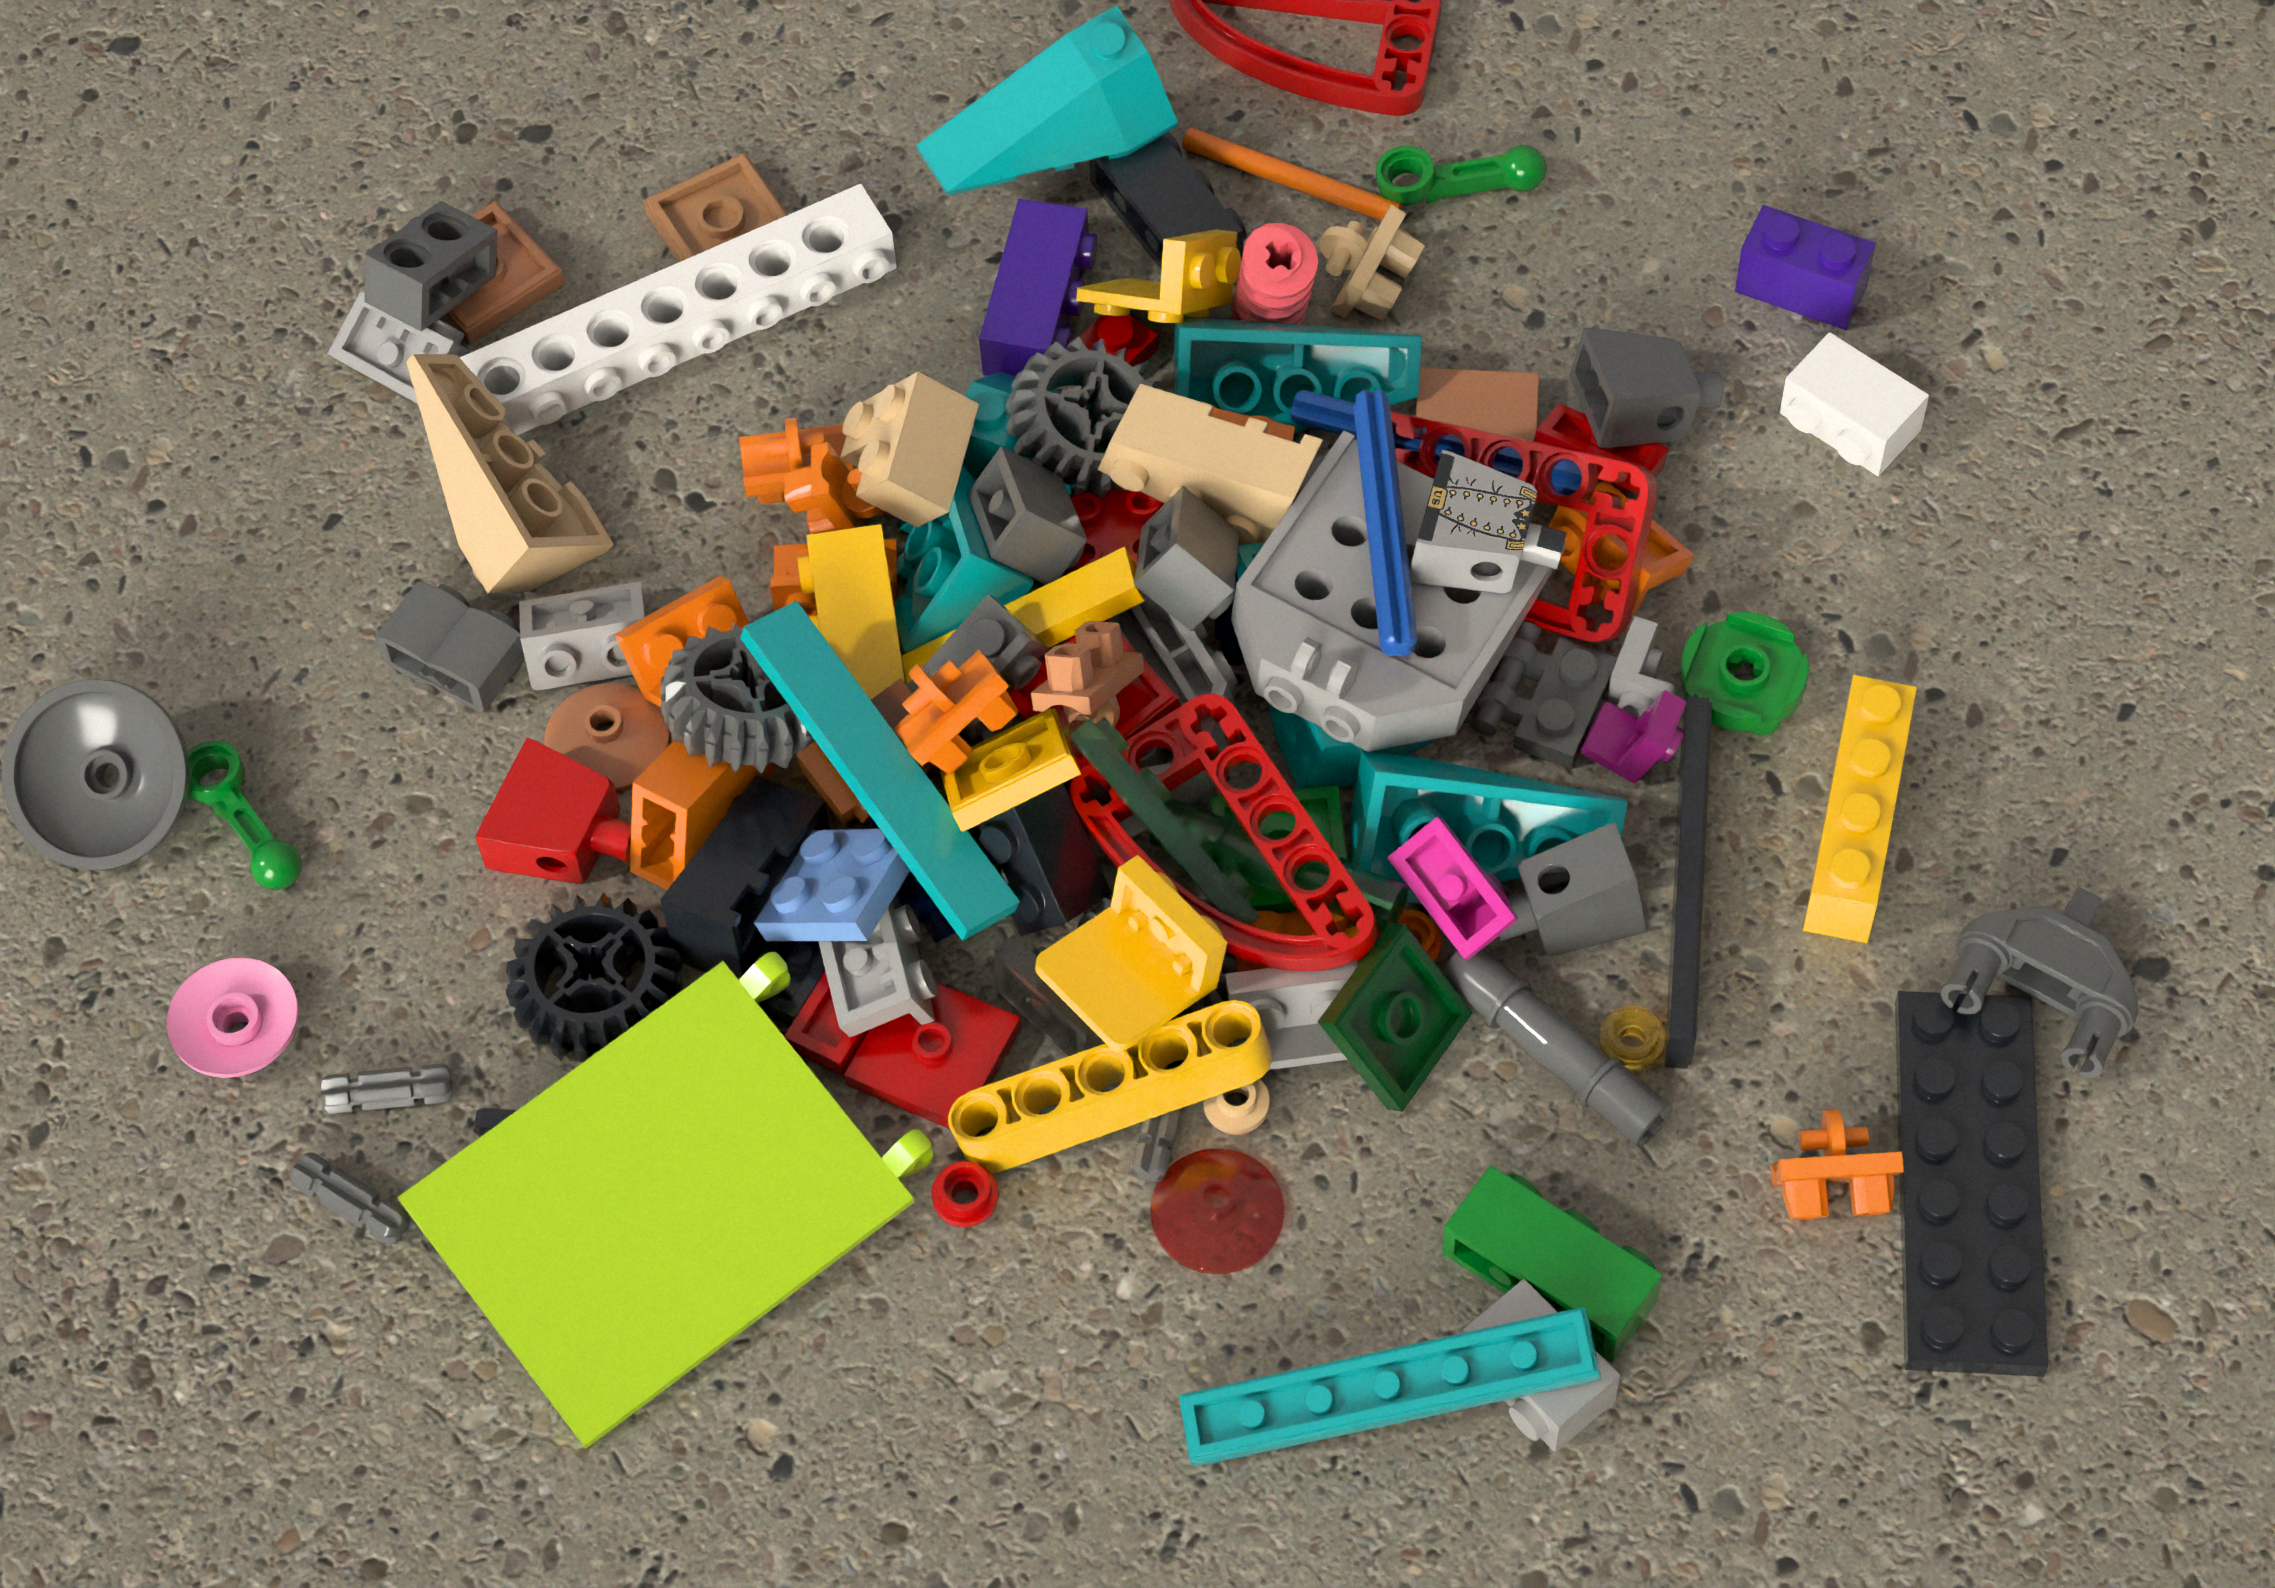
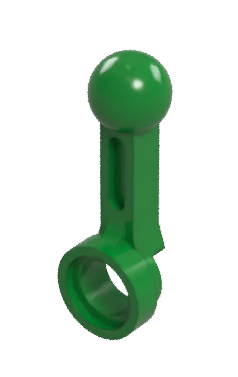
M1518 145L1509 149L1504 155L1434 165L1431 156L1423 149L1415 146H1399L1390 149L1381 156L1377 162L1375 172L1378 189L1385 198L1402 203L1403 206L1419 203L1425 197L1426 204L1445 197L1508 187L1515 191L1527 192L1538 187L1543 181L1546 174V162L1541 152L1529 145ZM1404 173H1413L1421 177L1418 182L1411 186L1402 187L1392 183L1395 177Z
M215 740L200 743L188 750L190 763L188 796L196 801L210 805L214 813L228 822L251 854L250 871L254 880L260 886L269 890H283L293 885L300 876L302 869L300 854L290 843L283 840H275L246 800L245 793L241 787L245 777V767L237 750L229 743ZM217 769L228 770L227 775L218 783L212 785L200 784V781L207 773Z

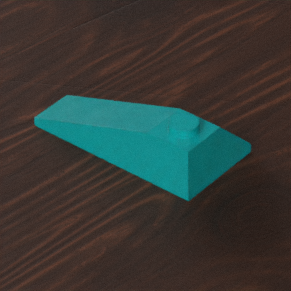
M963 464L948 513L919 527H915L901 519L898 522V529L908 533L905 552L897 559L896 570L897 575L907 579L906 596L901 595L895 601L896 624L903 650L906 652H910L957 629L988 594L996 597L1003 605H1006L1031 593L1034 582L1031 577L991 559L967 495L975 481Z

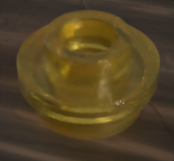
M1635 1005L1622 1007L1608 1015L1601 1025L1599 1033L1600 1049L1611 1059L1615 1057L1621 1058L1625 1062V1067L1629 1070H1642L1652 1066L1659 1060L1665 1048L1666 1033L1662 1023L1650 1010ZM1627 1035H1634L1642 1040L1643 1045L1638 1047L1627 1046L1620 1039Z

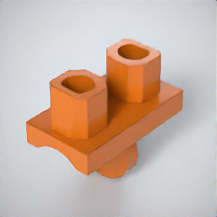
M797 417L784 419V432L739 437L746 497L757 496L761 504L784 502L785 471L811 465V446L829 442L840 457L846 435L843 434V424L799 429ZM842 460L849 471L853 470L852 464Z
M829 442L811 446V465L785 471L784 473L785 502L794 513L807 510V525L810 534L864 527L866 518L880 516L886 512L856 497L862 473L859 472L858 468L849 471Z
M978 650L959 668L949 660L932 676L917 663L908 673L919 688L902 703L909 714L893 730L907 746L910 755L921 766L929 761L946 773L952 774L969 759L970 753L973 750L968 742L959 734L962 729L974 718L978 717L991 732L1000 730L1017 715L1018 709L1006 691L1009 687L1007 682L991 661Z
M1824 1109L1822 1129L1799 1130L1800 1150L1823 1149L1824 1157L1779 1159L1778 1164L1770 1165L1772 1186L1782 1185L1783 1199L1789 1220L1828 1217L1826 1182L1849 1181L1852 1216L1889 1214L1893 1210L1894 1177L1904 1172L1902 1152L1846 1155V1148L1868 1146L1869 1134L1867 1126L1844 1128L1839 1109Z

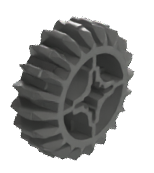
M1078 336L1075 340L1070 341L1066 349L1056 341L1053 345L1048 346L1043 355L1040 353L1033 355L1028 360L1024 370L1019 372L1011 385L1013 388L1012 393L1007 399L1005 412L1011 416L1006 424V435L1019 438L1014 446L1015 453L1020 456H1030L1033 459L1032 462L1052 471L1053 477L1059 481L1063 480L1065 484L1069 485L1072 497L1074 495H1082L1086 487L1098 498H1105L1110 489L1126 490L1117 485L1109 475L1098 470L1105 453H1097L1094 450L1098 446L1108 447L1140 384L1160 389L1161 381H1145L1142 378L1146 372V362L1137 364L1134 367L1125 362L1126 347L1118 350L1115 355L1106 353L1103 338L1095 342L1090 350L1086 348ZM1063 386H1082L1078 391L1062 389L1060 394L1049 392Z
M733 621L727 632H720L709 626L703 639L688 636L685 647L681 650L673 651L668 667L665 668V674L661 678V714L664 716V724L668 725V729L671 732L672 741L684 742L688 756H697L705 753L709 767H713L723 761L730 763L734 773H736L741 765H754L762 774L766 765L774 762L787 769L793 756L797 757V753L815 740L741 641L740 636L743 629Z

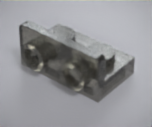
M1012 935L994 950L996 991L1064 1053L1071 1056L1105 1044L1037 975L1035 971L1036 959L1042 951L1047 949L1046 947L1042 946L1030 950L1017 937Z

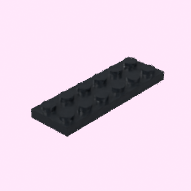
M1898 991L1895 1001L1898 1138L1899 1152H1902L1904 1172L1899 1175L1905 1370L2044 1377L2048 1368L2032 999L2031 997L1986 995L1981 1010L1975 1014H1962L1957 1011L1966 994H1959L1953 1007L1950 1008L1942 1000L1940 993Z

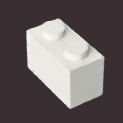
M1829 332L1786 377L1780 414L1788 418L1790 423L1804 433H1811L1835 448L1849 463L1861 465L1879 477L1921 431L1929 395Z

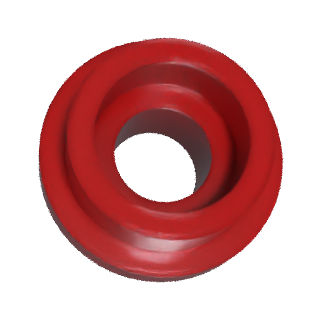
M960 1161L949 1165L936 1177L932 1186L931 1197L933 1207L943 1221L952 1226L965 1228L985 1222L994 1213L999 1201L997 1182L989 1170L973 1162ZM964 1190L973 1191L978 1195L975 1201L968 1204H958L954 1201V1197Z

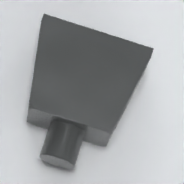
M1583 329L1569 375L1599 448L1682 441L1689 435L1697 408L1717 409L1720 407L1724 395V383L1719 372H1693L1681 343L1675 339L1612 330Z
M1616 823L1605 825L1523 860L1518 865L1524 893L1508 898L1518 920L1499 935V939L1504 941L1537 930L1545 954L1555 956L1647 932L1636 876Z

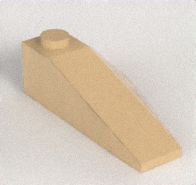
M412 354L406 363L458 545L470 563L474 576L483 585L487 594L532 591L606 553L614 545L585 496L571 481L563 487L540 463L546 453L533 439L526 443L512 432L502 420L505 416L504 406L457 355Z

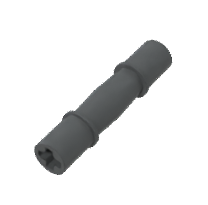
M1484 948L1468 961L1457 950L1447 962L1442 971L1444 976L1461 998L1487 1019L1486 1023L1492 1029L1501 1027L1540 1065L1581 1095L1580 1103L1586 1108L1591 1107L1637 1147H1642L1648 1143L1665 1125L1672 1113V1105L1627 1069L1625 1062L1621 1058L1615 1057L1611 1059L1575 1024L1531 992V983L1525 978L1520 979Z

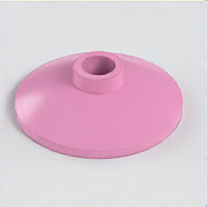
M251 958L219 960L193 973L176 991L167 1013L168 1037L179 1058L197 1072L221 1078L247 1075L270 1064L289 1045L298 1024V1000L288 979L270 964ZM237 1022L248 1023L242 1030L228 1033L229 1028Z

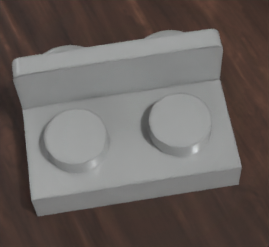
M360 291L327 354L418 404L406 363L412 354L457 355L460 358L473 351L460 344L465 333L438 319L421 332L365 303V293Z
M642 581L519 601L520 639L533 690L538 691L633 675L614 634L647 616Z
M893 898L868 941H818L839 1028L849 1037H853L908 1013L921 1025L936 1020L930 998L937 996V986L927 963L920 959L916 942L923 939L920 922L909 904L902 906L895 898Z
M1358 960L1341 967L1321 971L1300 972L1265 968L1225 974L1227 1001L1238 1000L1246 1002L1255 1008L1261 1018L1272 1048L1273 1060L1269 1070L1347 1060L1317 1021L1358 967ZM1247 1038L1234 1040L1232 1046L1236 1047L1243 1044Z

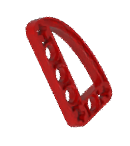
M1169 0L1172 11L1181 26L1203 48L1233 68L1274 87L1336 106L1391 116H1405L1413 113L1421 107L1424 100L1441 15L1442 0H1420V3H1412V0ZM1204 3L1383 25L1374 74L1373 76L1322 65L1272 48L1233 28L1215 15ZM1410 35L1417 37L1423 44L1414 50H1402L1397 48L1392 42L1398 37ZM1397 70L1406 72V84L1403 86L1402 91L1393 90Z
M1391 412L1392 428L1394 429L1395 423L1397 424L1396 434L1402 437L1422 440L1419 451L1396 448V461L1430 478H1435L1438 467L1436 447L1438 442L1445 436L1454 435L1458 437L1465 448V458L1492 469L1496 454L1506 447H1511L1517 450L1523 460V469L1517 479L1535 487L1538 491L1535 501L1589 512L1569 607L1537 597L1523 621L1533 623L1538 627L1592 642L1610 641L1619 637L1626 630L1631 619L1657 498L1656 481L1646 467L1624 460L1404 413ZM1423 427L1427 429L1425 435H1423ZM1418 457L1420 460V465L1416 464V460L1418 459ZM1564 460L1575 462L1582 473V482L1579 489L1569 496L1559 494L1551 482L1554 467ZM1597 465H1601L1603 467L1599 476L1597 471ZM1628 473L1631 474V485L1640 488L1638 499L1627 500L1624 508L1620 507L1621 497L1619 495L1595 491L1598 479L1610 482H1624ZM1593 493L1595 496V504L1589 501ZM1610 534L1620 536L1626 542L1628 548L1626 562L1614 571L1604 568L1597 556V548L1600 541ZM1592 576L1601 580H1621L1620 590L1615 588L1606 589L1604 608L1613 611V619L1609 623H1601L1597 631L1594 629L1595 619L1586 616V608L1588 605L1600 602L1603 586H1591Z
M1203 694L1191 699L1084 766L1080 770L1081 774L1073 778L1069 794L1072 803L1091 835L1114 864L1120 867L1139 855L1155 872L1165 874L1175 885L1178 894L1200 916L1203 915L1210 918L1218 926L1223 938L1228 942L1226 952L1267 967L1301 972L1329 970L1344 966L1365 956L1374 947L1378 938V925L1370 904L1235 706L1226 697L1218 694ZM1210 716L1216 723L1220 722L1224 736L1230 745L1222 752H1220L1210 733L1202 729L1200 722L1206 717ZM1155 747L1169 749L1173 753V761L1165 772L1158 775H1149L1139 769V761L1145 752ZM1241 762H1253L1262 768L1259 782L1246 790L1232 788L1227 783V776L1230 770ZM1127 766L1134 783L1138 786L1131 791L1119 771ZM1205 771L1314 935L1297 936L1264 931L1237 921L1214 909L1166 874L1132 840L1119 823L1197 774ZM1100 784L1103 789L1109 791L1112 801L1104 806H1101L1098 801L1093 800L1090 790ZM1276 811L1291 813L1296 818V825L1287 837L1280 840H1271L1260 833L1261 824L1269 814ZM1310 861L1322 862L1330 868V876L1327 882L1316 890H1304L1294 883V876L1297 870L1303 864ZM1335 899H1337L1339 907L1348 920L1351 922L1358 920L1356 925L1359 933L1356 936L1348 939L1343 932L1336 933L1338 931L1331 912L1327 908Z

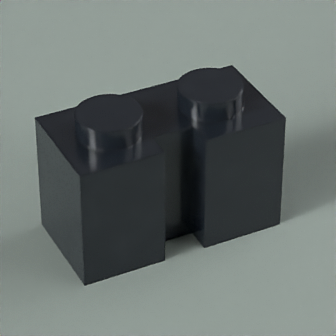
M1064 783L972 827L981 850L992 864H1001L1009 882L1007 885L1020 901L1015 912L1010 914L1020 936L1066 924L1102 901L1103 897L1106 898L1112 894Z

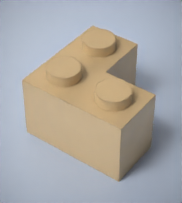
M916 372L894 385L887 386L883 391L863 402H857L848 412L843 424V434L846 435V439L840 459L858 467L859 472L862 473L856 497L915 527H919L948 513L951 508L979 404L920 372Z

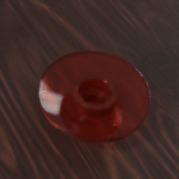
M1204 1149L1177 1160L1167 1169L1163 1179L1157 1182L1150 1204L1151 1225L1160 1246L1179 1264L1188 1269L1206 1274L1233 1273L1257 1263L1275 1245L1284 1223L1283 1195L1272 1173L1255 1158L1231 1149ZM1221 1194L1227 1196L1229 1202L1221 1208H1213L1205 1203V1199L1210 1195Z

